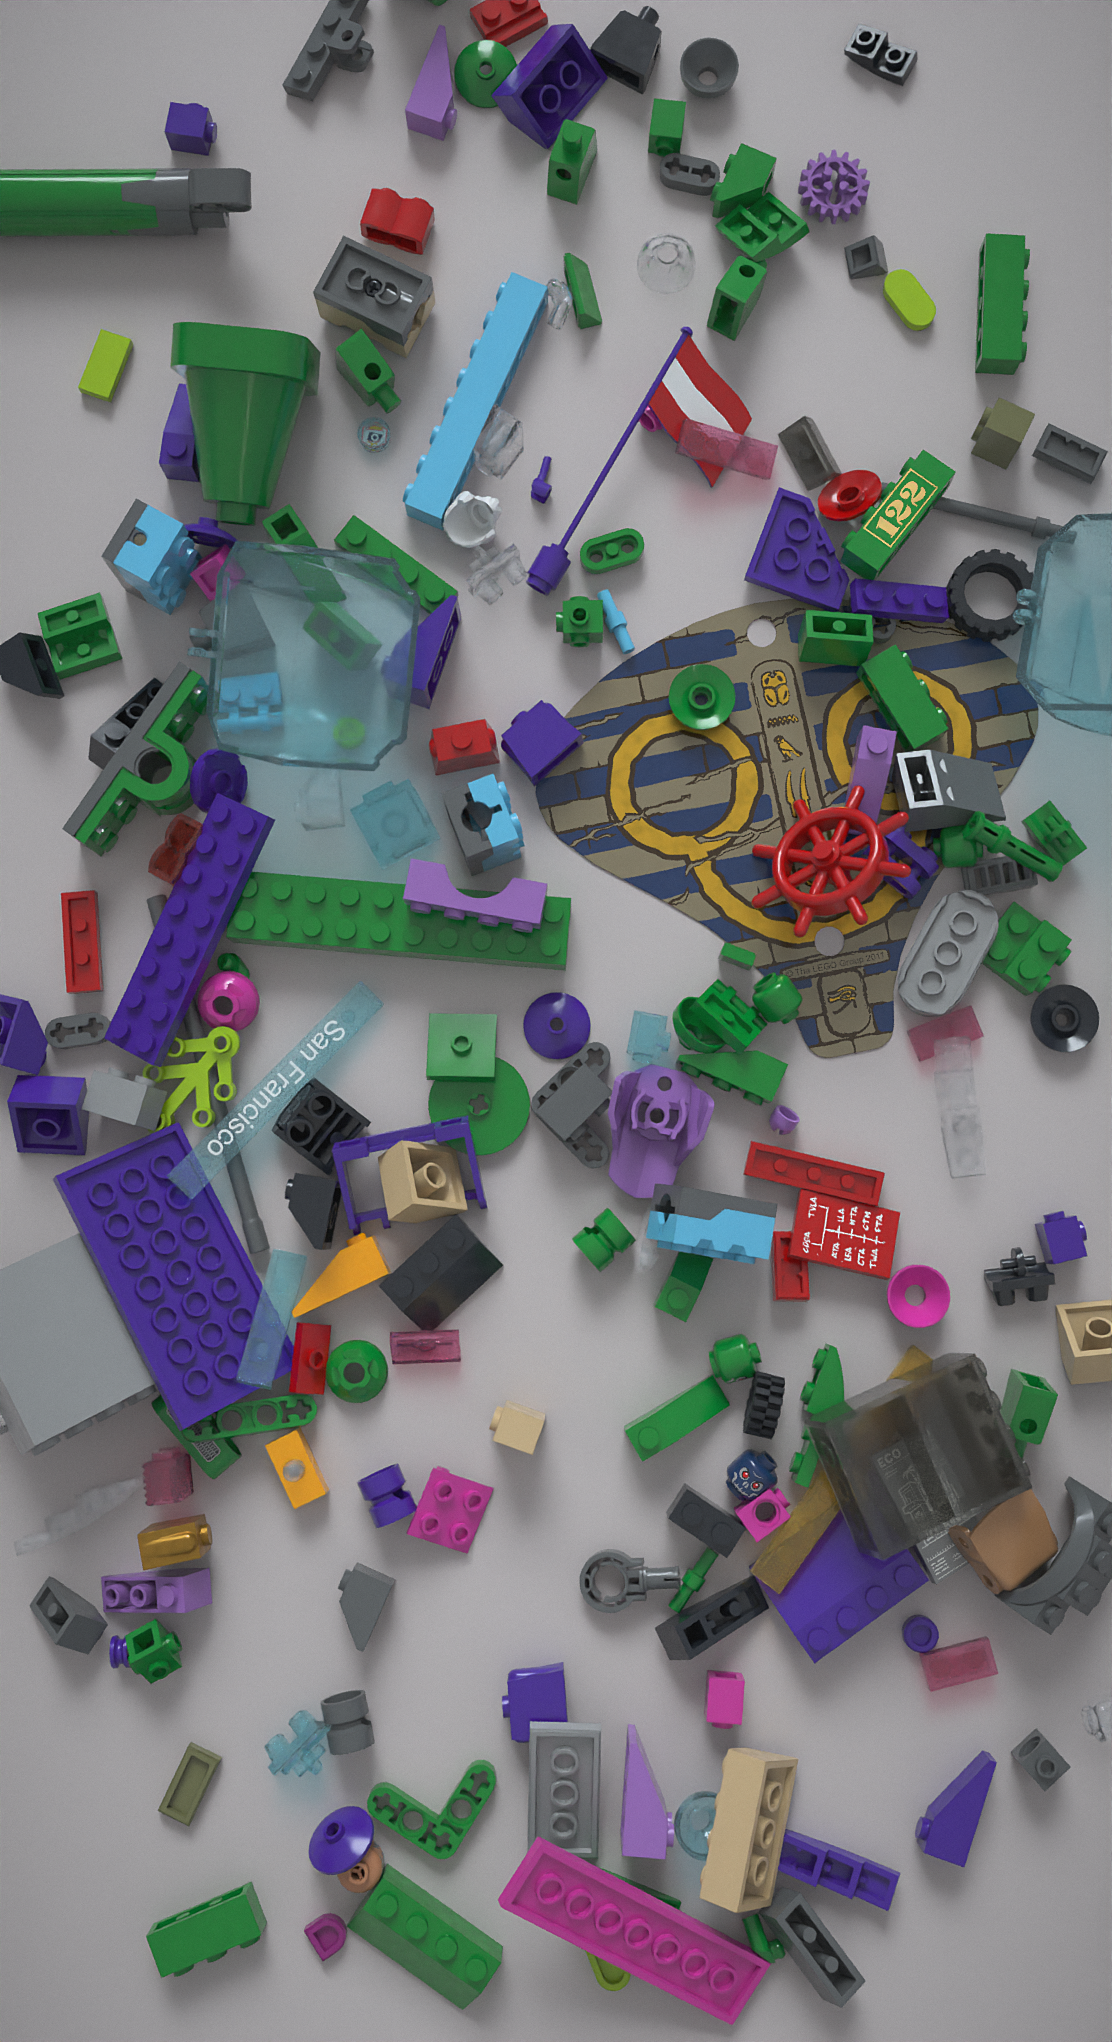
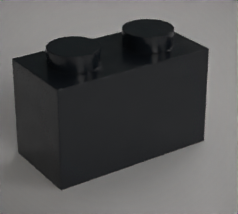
M685 1483L666 1511L669 1520L726 1558H728L746 1530L741 1520Z

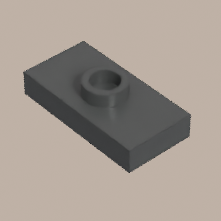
M1048 423L1032 456L1091 484L1108 451Z

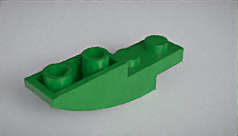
M825 1343L824 1349L818 1348L812 1362V1368L816 1369L812 1382H805L800 1395V1401L804 1402L802 1408L814 1414L812 1420H806L801 1433V1439L805 1440L800 1453H794L789 1466V1472L793 1473L791 1479L795 1483L807 1488L811 1482L820 1455L834 1460L843 1424L844 1380L837 1348Z

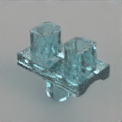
M300 1710L288 1723L298 1737L290 1744L283 1734H277L264 1746L272 1761L268 1769L274 1776L279 1772L288 1775L292 1769L298 1777H301L307 1770L314 1775L319 1774L323 1770V1765L319 1758L326 1750L318 1743L326 1736L331 1727L325 1724L324 1721H317L307 1710Z

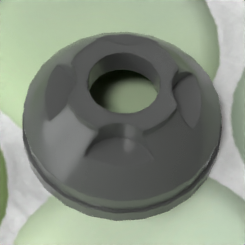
M709 37L696 40L682 54L680 61L681 80L689 92L695 96L709 99L722 96L731 89L738 75V57L734 49L723 40ZM707 71L712 72L716 75L717 81L712 85H705L698 78L700 74Z

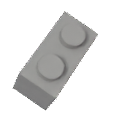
M110 1067L107 1074L96 1070L93 1071L82 1110L155 1131L167 1091L154 1088L156 1081L136 1075L134 1081L127 1080L129 1073Z

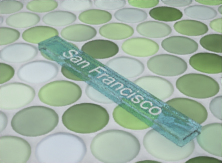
M359 981L167 1177L192 1200L360 1030L384 1003L363 982Z

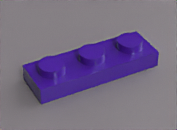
M857 578L850 583L853 614L933 623H944L949 618L946 587Z

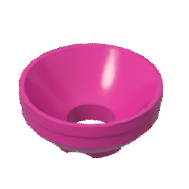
M223 971L209 977L202 985L197 999L200 1015L214 1029L225 1026L235 1031L242 1030L252 1023L258 1014L260 1006L259 994L253 982L241 973L234 971ZM218 996H226L232 1001L233 1010L230 1014L223 1015L216 1010L215 1000Z
M910 1265L902 1268L891 1278L886 1291L888 1307L893 1316L901 1323L914 1328H925L936 1324L945 1316L950 1304V1290L945 1278L937 1270L925 1265ZM912 1285L920 1286L925 1296L922 1303L916 1306L910 1305L905 1299V1292Z

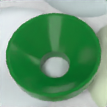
M698 997L684 998L676 1006L672 1015L673 1026L679 1038V1043L688 1050L692 1049L696 1052L708 1054L715 1053L726 1045L724 1040L689 1010ZM688 1030L692 1031L696 1038Z
M350 1340L344 1342L328 1358L326 1365L328 1386L338 1398L346 1402L363 1403L369 1401L380 1393L387 1382L388 1364L386 1358L376 1345L368 1341ZM349 1363H359L364 1368L365 1375L361 1382L351 1383L346 1379L344 1371Z

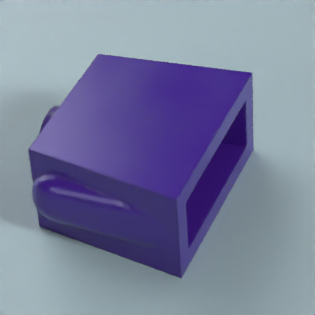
M540 700L528 712L522 711L515 716L511 722L512 726L501 735L503 740L500 745L502 750L535 787L584 742L582 733L574 728L552 704L544 703Z
M563 1662L541 1667L513 1669L508 1673V1695L502 1696L503 1718H510L512 1740L518 1743H529L530 1721L568 1722Z

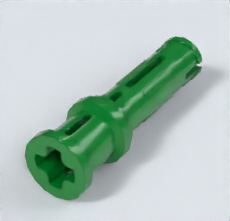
M975 812L965 825L963 837L967 840L974 839L985 845L988 852L992 854L1002 853L1044 877L1049 882L1055 881L1060 875L1063 868L1061 862L1055 861L1034 847L1012 836L1009 827L1005 825L998 826L985 818L983 812Z

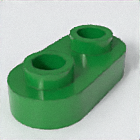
M631 528L621 529L589 539L580 550L581 565L591 574H602L634 564L641 559L644 553V539L637 530ZM630 545L634 550L626 553L622 550V547ZM595 554L600 555L602 560L597 563L593 562L590 559L591 556Z

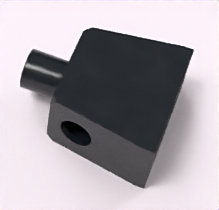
M644 6L638 17L625 10L620 11L590 47V51L606 76L642 95L646 90L661 47L662 31L655 26L659 20V15L656 10L649 6Z

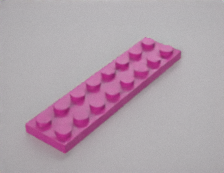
M539 1836L498 1898L501 1908L730 2025L734 2024L771 1963L755 1953L752 1948Z

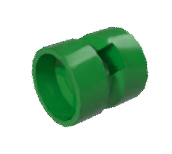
M608 1207L593 1220L594 1226L592 1228L585 1227L572 1238L573 1242L599 1272L614 1261L615 1252L623 1253L636 1241Z

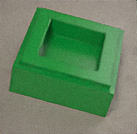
M726 942L720 951L718 959L749 971L756 955L753 952Z

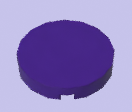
M221 748L210 749L202 754L194 764L190 776V793L194 804L202 812L208 814L217 793L238 803L243 801L248 786L246 767L241 764L237 753Z

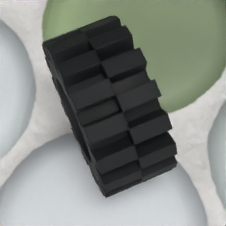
M756 1371L746 1403L743 1433L772 1440L775 1428L777 1429L778 1418H780L781 1413L780 1409L783 1404L782 1398L785 1391L784 1377Z

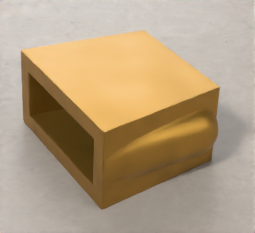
M205 1514L152 1523L137 1534L143 1570L199 1559L211 1549L210 1545H212V1531L210 1525L206 1522Z

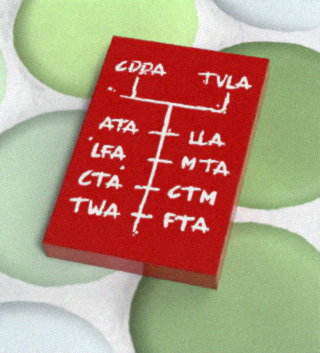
M800 1189L798 1191L787 1257L888 1280L891 1275L900 1212Z

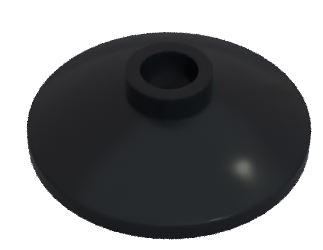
M1065 984L1056 985L1046 989L1036 998L1030 1014L1031 1027L1037 1039L1049 1049L1058 1052H1073L1085 1047L1096 1035L1099 1027L1098 1008L1092 997L1081 988ZM1058 1014H1063L1067 1018L1064 1026L1057 1023L1056 1017Z

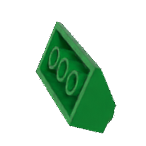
M388 1863L382 1871L379 1882L368 1891L346 1926L462 2010L483 1992L502 1962L503 1946Z

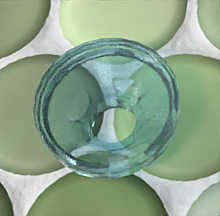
M700 1791L688 1796L679 1806L674 1821L675 1835L682 1849L692 1858L701 1861H707L709 1850L707 1839L713 1828L716 1815L714 1804L717 1793L712 1791ZM699 1810H706L710 1818L708 1825L702 1830L693 1829L691 1822L693 1815Z

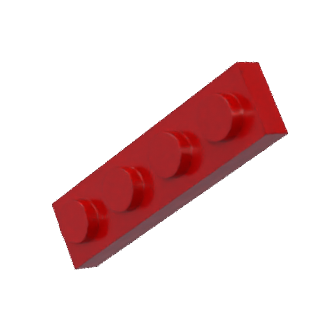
M750 1141L743 1175L872 1206H878L885 1175L884 1172Z

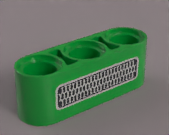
M161 1394L151 1402L156 1414L210 1478L216 1479L242 1457L239 1448L231 1438L202 1443L186 1441L175 1424ZM210 1415L212 1418L210 1422L201 1423L198 1421L187 1427V1430L194 1431L195 1436H199L203 1428L212 1426V1434L218 1433L215 1426V1418Z

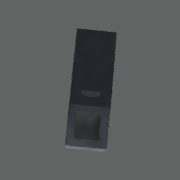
M154 677L90 735L88 760L104 770L163 686L162 682Z

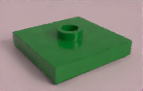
M429 1013L427 1080L495 1081L497 1014Z

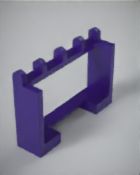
M468 1115L334 1143L332 1153L349 1229H352L354 1236L361 1234L360 1223L381 1218L384 1229L391 1228V1223L388 1220L386 1207L357 1213L346 1161L369 1157L371 1152L390 1149L401 1140L419 1143L436 1139L437 1142L464 1137L475 1189L464 1191L465 1199H477L481 1209L488 1208Z

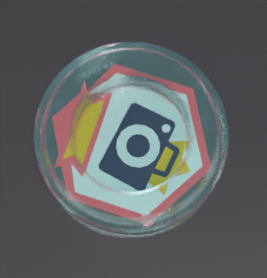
M370 417L362 421L358 427V439L360 445L366 451L378 453L389 446L391 433L388 424L383 419Z

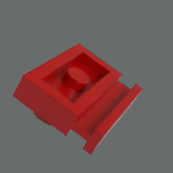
M485 0L470 8V17L483 39L498 42L505 47L548 24V16L541 9V4L538 0Z

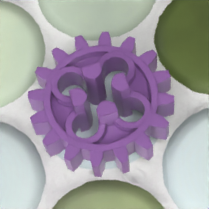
M832 150L828 158L820 152L817 162L810 159L806 170L803 169L801 172V182L798 187V194H802L800 204L801 206L810 205L808 210L809 216L816 212L819 213V222L821 223L825 217H830L831 223L836 224L837 217L840 216L847 222L851 212L858 215L861 205L866 203L867 192L870 186V181L865 180L867 169L858 170L860 160L857 158L850 162L848 160V152H845L842 158L837 157L836 150ZM832 170L838 173L834 187L835 192H837L835 204L830 202L833 184L830 182Z

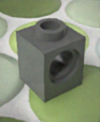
M1037 1728L1011 1751L1013 1756L1044 1791L1071 1768Z

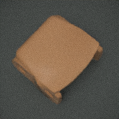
M1009 1480L1005 1483L1004 1490L1008 1498L992 1508L976 1524L972 1531L964 1526L954 1524L949 1528L948 1532L961 1555L974 1568L983 1584L994 1594H999L1003 1590L1011 1591L1058 1552V1540L1051 1529L1043 1507L1032 1489H1029L1020 1481Z

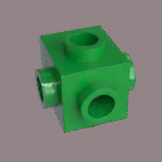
M585 596L571 597L569 601H563V612H556V632H563V643H570V646L578 648L587 647L590 643H603V600H589Z
M157 1619L125 1635L129 1654L128 1661L133 1672L136 1675L141 1674L150 1684L167 1677L170 1673L182 1667L179 1652L182 1651V1644L179 1637L174 1631L169 1632Z

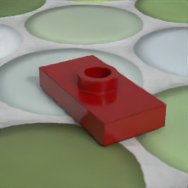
M773 1231L771 1242L773 1301L807 1302L810 1300L808 1262L787 1257L791 1231Z
M296 1323L289 1392L324 1395L332 1325Z

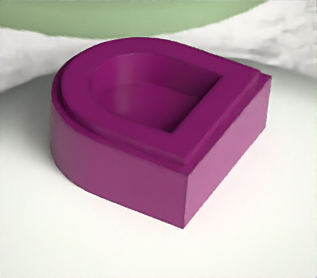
M333 1913L321 1915L304 1928L306 1936L322 1962L337 1953L343 1947L347 1937V1927L344 1920Z

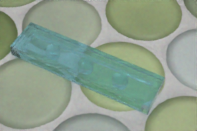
M273 1249L236 1378L237 1383L268 1390L272 1389L292 1317V1310L295 1306L306 1266L307 1256Z

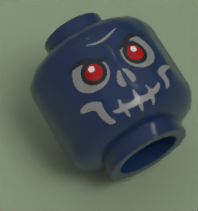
M748 1449L727 1467L728 1479L726 1484L739 1500L743 1502L746 1500L752 1501L777 1484L778 1477L774 1470L777 1468V1463L766 1451L759 1453L753 1449Z

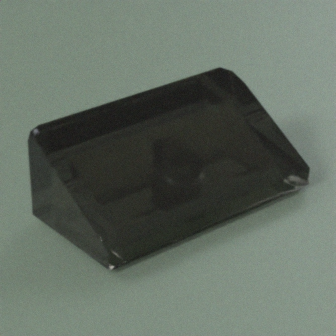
M804 415L778 434L807 491H811L842 474L812 418Z

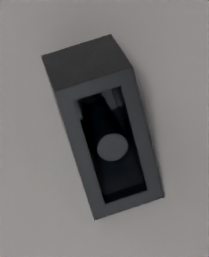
M19 632L0 645V675L2 681L36 696L57 699L65 696L42 636Z

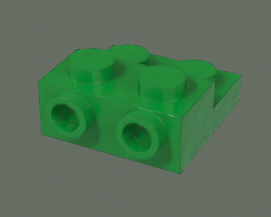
M1014 901L998 920L997 936L982 964L1024 996L1033 993L1034 990L1040 993L1052 978L1047 974L1054 964L1058 967L1061 966L1068 958L1071 950L1067 946L1072 939L1045 919L1040 921Z

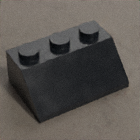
M454 1215L386 1278L379 1287L410 1320L429 1335L495 1274L503 1264L458 1215Z

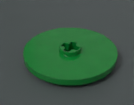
M496 1057L495 1081L435 1080L429 1094L428 1110L431 1123L468 1115L477 1156H484L504 1150L520 1136L528 1121L530 1098L527 1086L518 1071L506 1061ZM479 1095L484 1096V1102L489 1107L487 1110L482 1109L479 1114H475L474 1107L470 1105L471 1100H477ZM464 1137L444 1141L453 1149L468 1154Z

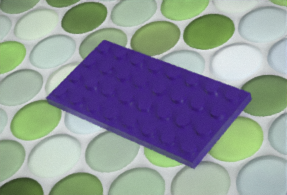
M179 1122L65 1171L53 1178L179 1431L291 1372L294 1346Z

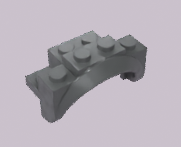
M1070 1476L1064 1485L1074 1503L1073 1527L1071 1534L1051 1566L1041 1578L1026 1587L1011 1591L1003 1590L999 1594H994V1596L1050 1635L1062 1623L1069 1606L1088 1616L1092 1609L1099 1604L1103 1591L1112 1579V1546L1109 1544L1112 1539V1503Z

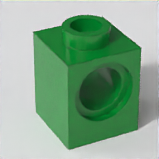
M654 98L648 153H654L661 157L671 153H680L686 102Z

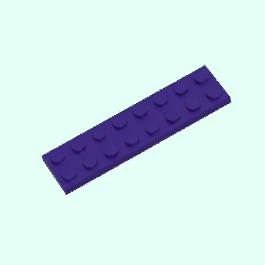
M219 793L216 794L104 1039L153 1066H162L273 827L275 819Z

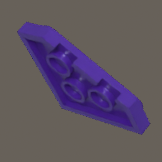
M780 487L778 488L744 581L829 612H838L850 579L835 555L836 550L825 528H822L810 498Z

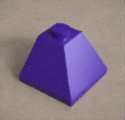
M0 994V1065L38 1075L40 1068L46 1061L48 1045L41 1026L29 1001Z

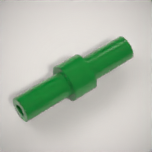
M707 1547L693 1569L688 1568L681 1579L683 1581L681 1588L668 1604L671 1609L680 1614L694 1591L699 1592L706 1581L705 1575L719 1556L717 1552Z

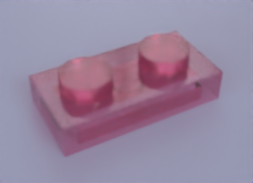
M987 1636L930 1650L926 1653H919L930 1692L998 1674L991 1644Z

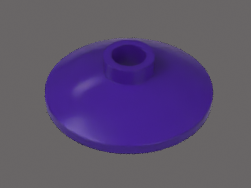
M199 517L198 524H184L188 531L187 537L192 539L194 543L217 548L224 544H227L229 549L239 547V541L231 534L219 529V521L215 519Z
M561 992L548 993L537 998L529 1006L523 1023L524 1034L530 1047L541 1056L549 1059H565L579 1052L588 1040L591 1027L590 1017L584 1005L577 998ZM556 1018L561 1019L564 1024L563 1028L558 1031L553 1030L550 1026L551 1021Z
M347 1806L337 1809L325 1817L315 1829L309 1843V1859L314 1868L325 1875H337L357 1865L366 1855L373 1841L374 1824L370 1815L360 1807Z

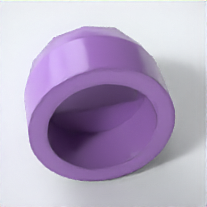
M777 1105L770 1116L769 1124L773 1131L779 1128V1134L785 1135L795 1129L800 1119L788 1107Z

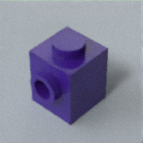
M170 102L164 132L171 150L209 156L211 143H215L217 139V124L213 122L207 107L197 103L182 104Z
M1058 1211L1043 1215L1045 1221L1035 1224L1046 1264L1055 1265L1087 1256L1084 1241L1087 1240V1233L1082 1221L1077 1220V1216H1065L1064 1211Z

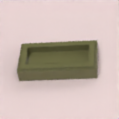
M190 1742L158 1811L190 1826L222 1757Z

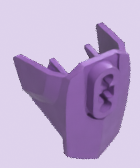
M650 1064L634 1072L625 1071L619 1074L614 1081L608 1109L613 1146L608 1175L612 1181L634 1198L653 1197L655 1183L673 1185L679 1166L705 1137L715 1103L707 1092L698 1089L687 1073ZM662 1078L668 1079L671 1083L670 1089L662 1091L658 1087V1081ZM655 1109L660 1110L662 1114V1121L660 1123H654L650 1120V1113L655 1111Z

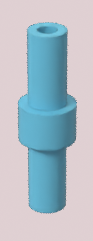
M608 589L599 592L597 598L598 600H603V611L606 615L604 621L609 632L614 633L624 655L633 652L635 647L626 629L628 623L623 612L618 611Z

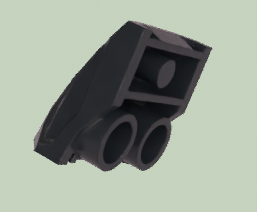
M314 1077L300 1088L283 1109L271 1131L329 1176L335 1165L332 1153L334 1143L355 1139L365 1126L368 1127L371 1122Z

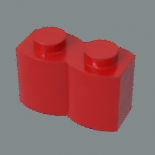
M372 188L360 221L361 235L380 244L393 245L400 250L423 255L435 221L434 208L422 198H402L396 191L390 188Z

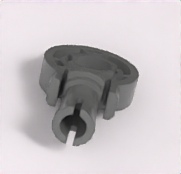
M605 1549L592 1555L583 1566L579 1580L580 1589L586 1602L594 1609L605 1613H615L625 1609L632 1602L646 1601V1591L680 1589L679 1566L648 1568L643 1566L644 1558H631L622 1551ZM610 1557L611 1559L602 1561L600 1563L601 1566L612 1565L617 1567L624 1576V1591L617 1596L611 1597L606 1595L603 1600L609 1603L615 1602V1604H606L598 1600L602 1593L596 1587L595 1573L599 1570L600 1566L597 1564L592 1572L588 1571L591 1564L598 1559ZM639 1577V1582L631 1581V1578ZM622 1598L626 1599L623 1602H619V1600Z

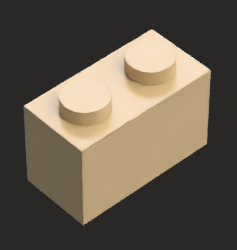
M506 1400L504 1408L497 1406L489 1430L495 1431L492 1441L533 1455L545 1420V1413Z

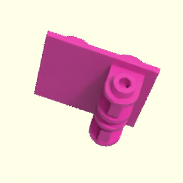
M433 1467L406 1534L467 1554L494 1488L451 1474L444 1467Z

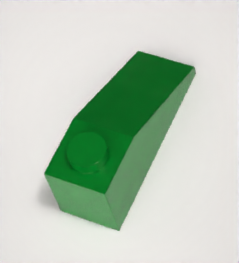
M712 1374L624 1426V1430L643 1462L672 1445L730 1406Z

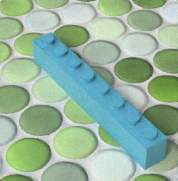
M511 272L507 283L502 282L496 295L498 303L494 311L489 310L484 319L483 330L485 331L480 340L476 339L469 355L471 361L467 369L462 368L456 382L458 389L454 398L450 396L447 399L443 409L445 417L441 426L436 425L434 427L429 442L431 444L430 450L427 455L423 454L420 457L416 468L418 476L414 484H408L403 495L407 516L442 531L444 530V514L463 489L548 304L547 286L514 272Z

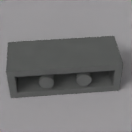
M782 1886L772 1897L771 1906L763 1907L759 1910L760 1916L823 2000L842 2008L866 1982L800 1892Z

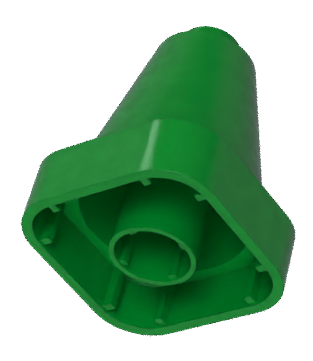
M177 322L173 324L170 368L185 378L203 501L217 504L216 520L221 523L255 526L257 509H270L303 397L318 394L321 352L307 337L279 330L200 322Z

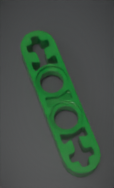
M307 1394L234 1403L214 1412L216 1413L215 1426L218 1431L217 1434H212L213 1426L203 1428L199 1436H195L194 1431L187 1430V1427L180 1432L186 1441L202 1443L300 1428L308 1425L315 1418L317 1405L314 1399ZM298 1401L302 1402L303 1407H309L310 1412L304 1415V1420H300L298 1414H291L285 1417L288 1423H282L283 1411L280 1403H285L284 1410L294 1409ZM269 1406L275 1411L276 1419L273 1424H260L256 1417L260 1407ZM234 1411L240 1415L241 1426L237 1430L229 1431L222 1425V1416L226 1412ZM209 1415L199 1420V1422H210L212 1418Z

